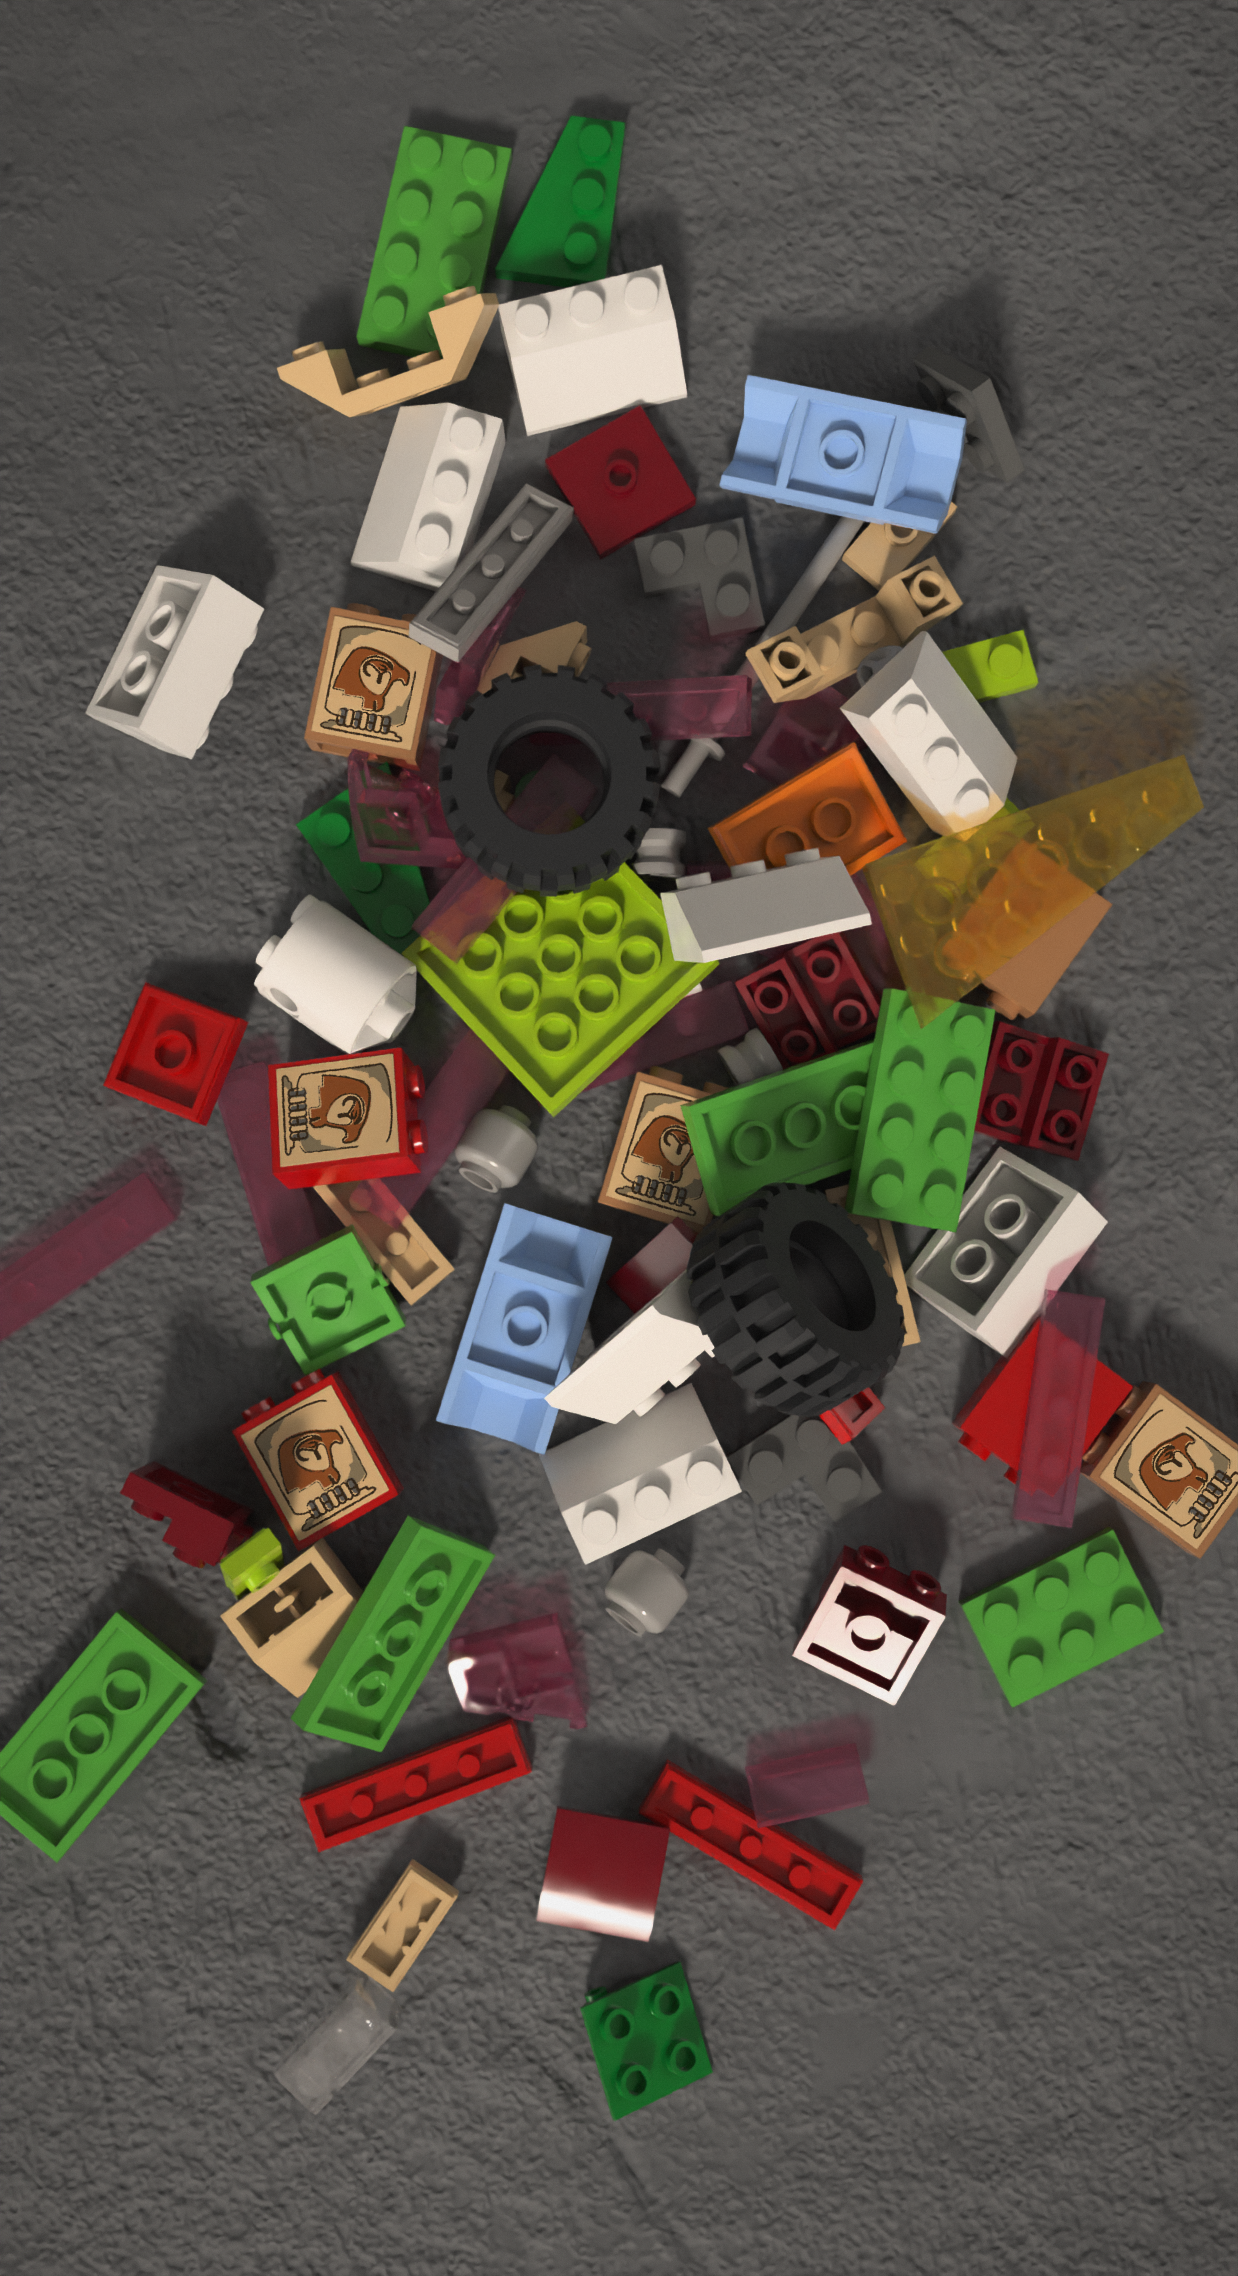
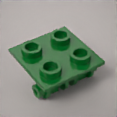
M677 1961L609 1994L606 1987H596L584 1994L586 2003L580 2007L612 2120L616 2121L713 2073L681 1962Z

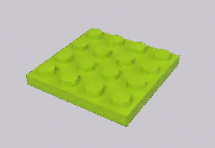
M566 802L534 832L540 834L565 833L578 828L585 821ZM625 862L620 866L619 871L606 881L601 878L591 883L590 889L575 894L572 889L558 891L557 896H540V891L525 889L524 893L508 889L507 883L496 877L491 880L485 876L401 953L406 959L416 965L419 974L553 1118L719 965V960L706 963L674 961L662 900Z

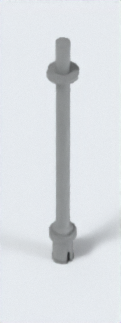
M840 517L755 646L795 626L864 521ZM748 658L745 659L700 728L684 726L680 731L681 737L688 742V746L661 784L673 796L679 798L706 757L721 761L724 757L725 752L717 741L759 680Z

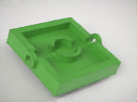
M353 1224L251 1276L250 1283L270 1315L268 1325L272 1334L277 1340L281 1338L285 1340L305 1376L406 1326V1317L388 1287L390 1284L389 1279L383 1276L381 1265L379 1263L375 1265Z

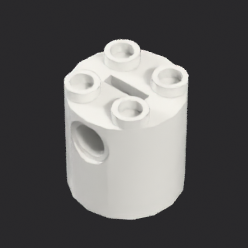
M312 895L306 896L295 909L291 917L293 925L281 939L277 935H273L260 950L256 963L262 967V970L258 974L254 985L262 996L346 1055L361 1053L364 1049L384 1043H391L404 1029L415 1010L416 965L326 901H319Z

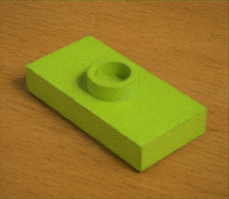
M269 1528L261 1529L220 1560V1568L226 1586L237 1600H240L250 1591L255 1593L265 1587L280 1573L279 1569L284 1566L281 1543Z

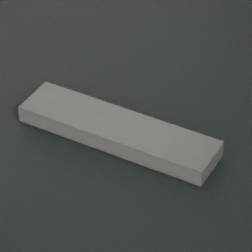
M526 483L409 623V637L458 663L570 525L574 507Z

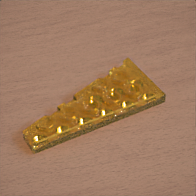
M1184 754L864 865L862 868L921 1029L1204 808Z

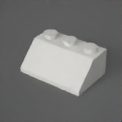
M662 265L499 304L501 333L527 436L628 412L639 405L645 408L687 397L676 320Z
M452 403L400 407L350 562L351 565L437 591L473 548L506 444L503 419Z
M157 565L85 714L162 751L192 759L196 750L203 745L208 737L209 723L220 700L228 694L232 687L233 673L245 649L252 644L256 637L257 624L264 608L214 575Z
M921 631L840 709L931 830L964 844L1005 805L1018 757L928 632Z
M818 848L785 854L786 865L766 869L764 860L734 865L730 867L732 877L711 882L710 872L676 878L677 890L660 893L674 961L706 963L872 924L870 913L840 856L820 857Z
M999 1147L963 1195L957 1232L939 1229L936 1231L904 1274L906 1285L967 1332L1008 1358L1108 1221L1078 1191Z
M687 1269L595 1348L544 1398L551 1407L617 1424L632 1410L641 1417L664 1397L665 1393L660 1389L663 1384L669 1380L676 1388L701 1366L696 1357L704 1350L711 1357L715 1356L711 1351L714 1349L708 1335H702L696 1320L699 1317L697 1308L691 1306L688 1290L692 1281L687 1278Z
M692 1383L665 1394L658 1403L641 1417L632 1410L617 1424L605 1422L547 1449L545 1455L539 1453L561 1514L585 1565L742 1492Z

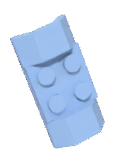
M748 375L745 384L744 418L733 460L723 472L719 486L727 490L774 499L777 503L881 525L888 523L937 534L948 514L962 462L967 420L966 418Z
M504 1203L436 1421L486 1433L545 1455L559 1409L551 1407L544 1398L571 1372L613 1237Z

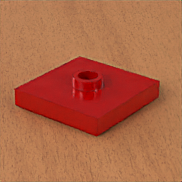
M145 982L103 1086L207 1126L249 1022Z

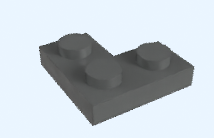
M931 345L912 359L921 378L917 382V388L924 402L933 410L941 409L951 416L966 418L965 435L968 442L964 445V450L972 465L982 473L988 471L1006 483L1023 472L1025 468L990 377Z
M743 517L634 539V549L645 599L699 588L709 641L764 631L765 622Z
M789 1414L726 1455L728 1462L756 1505H759L804 1475L833 1521L837 1522L882 1492L850 1441L842 1445L819 1415L809 1417Z

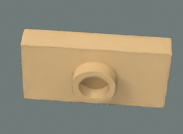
M953 502L950 503L948 514L939 531L956 512L957 506ZM870 523L843 554L842 561L879 591L889 578L905 571L936 534L884 523V525Z
M412 1859L348 1953L346 1960L394 1992L458 1897L459 1890Z

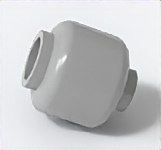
M503 1105L499 1111L494 1109L479 1110L472 1117L455 1147L456 1158L461 1164L458 1169L459 1173L475 1186L489 1192L496 1193L500 1187L511 1188L516 1186L538 1150L537 1138L528 1128L531 1124L530 1119L519 1110Z
M660 1548L657 1549L654 1555L641 1550L632 1551L605 1586V1595L610 1602L606 1607V1611L618 1623L637 1636L642 1637L645 1631L655 1634L663 1632L684 1605L689 1595V1589L680 1577L685 1570L684 1566L676 1558Z

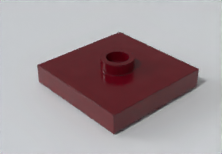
M641 405L545 459V467L567 504L574 507L573 514L600 560L696 505L694 494Z

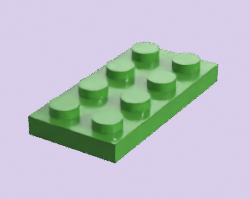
M404 126L356 336L359 346L410 357L438 350L441 359H443L428 312L445 307L443 296L453 291L475 286L477 294L483 293L513 160L512 148Z
M893 988L883 989L845 1203V1210L848 1213L957 1232L996 1010Z
M875 1038L680 1105L712 1215H722L755 1191L770 1183L786 1182L808 1185L852 1169Z
M407 1516L291 1719L303 1731L382 1752L495 1554L480 1543Z
M122 1608L119 1609L0 1752V1816L58 1863L208 1680Z

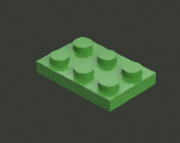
M1110 1527L958 1601L1012 1708L1164 1632L1114 1530Z

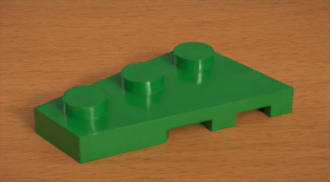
M579 116L570 117L495 268L496 279L573 287L607 277L626 122Z
M387 761L296 824L371 933L389 947L401 954L436 922L396 791L392 772Z

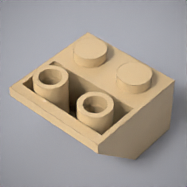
M324 1538L314 1542L280 1568V1573L265 1587L255 1593L250 1591L220 1615L254 1663L297 1698L307 1691L363 1594L362 1589Z

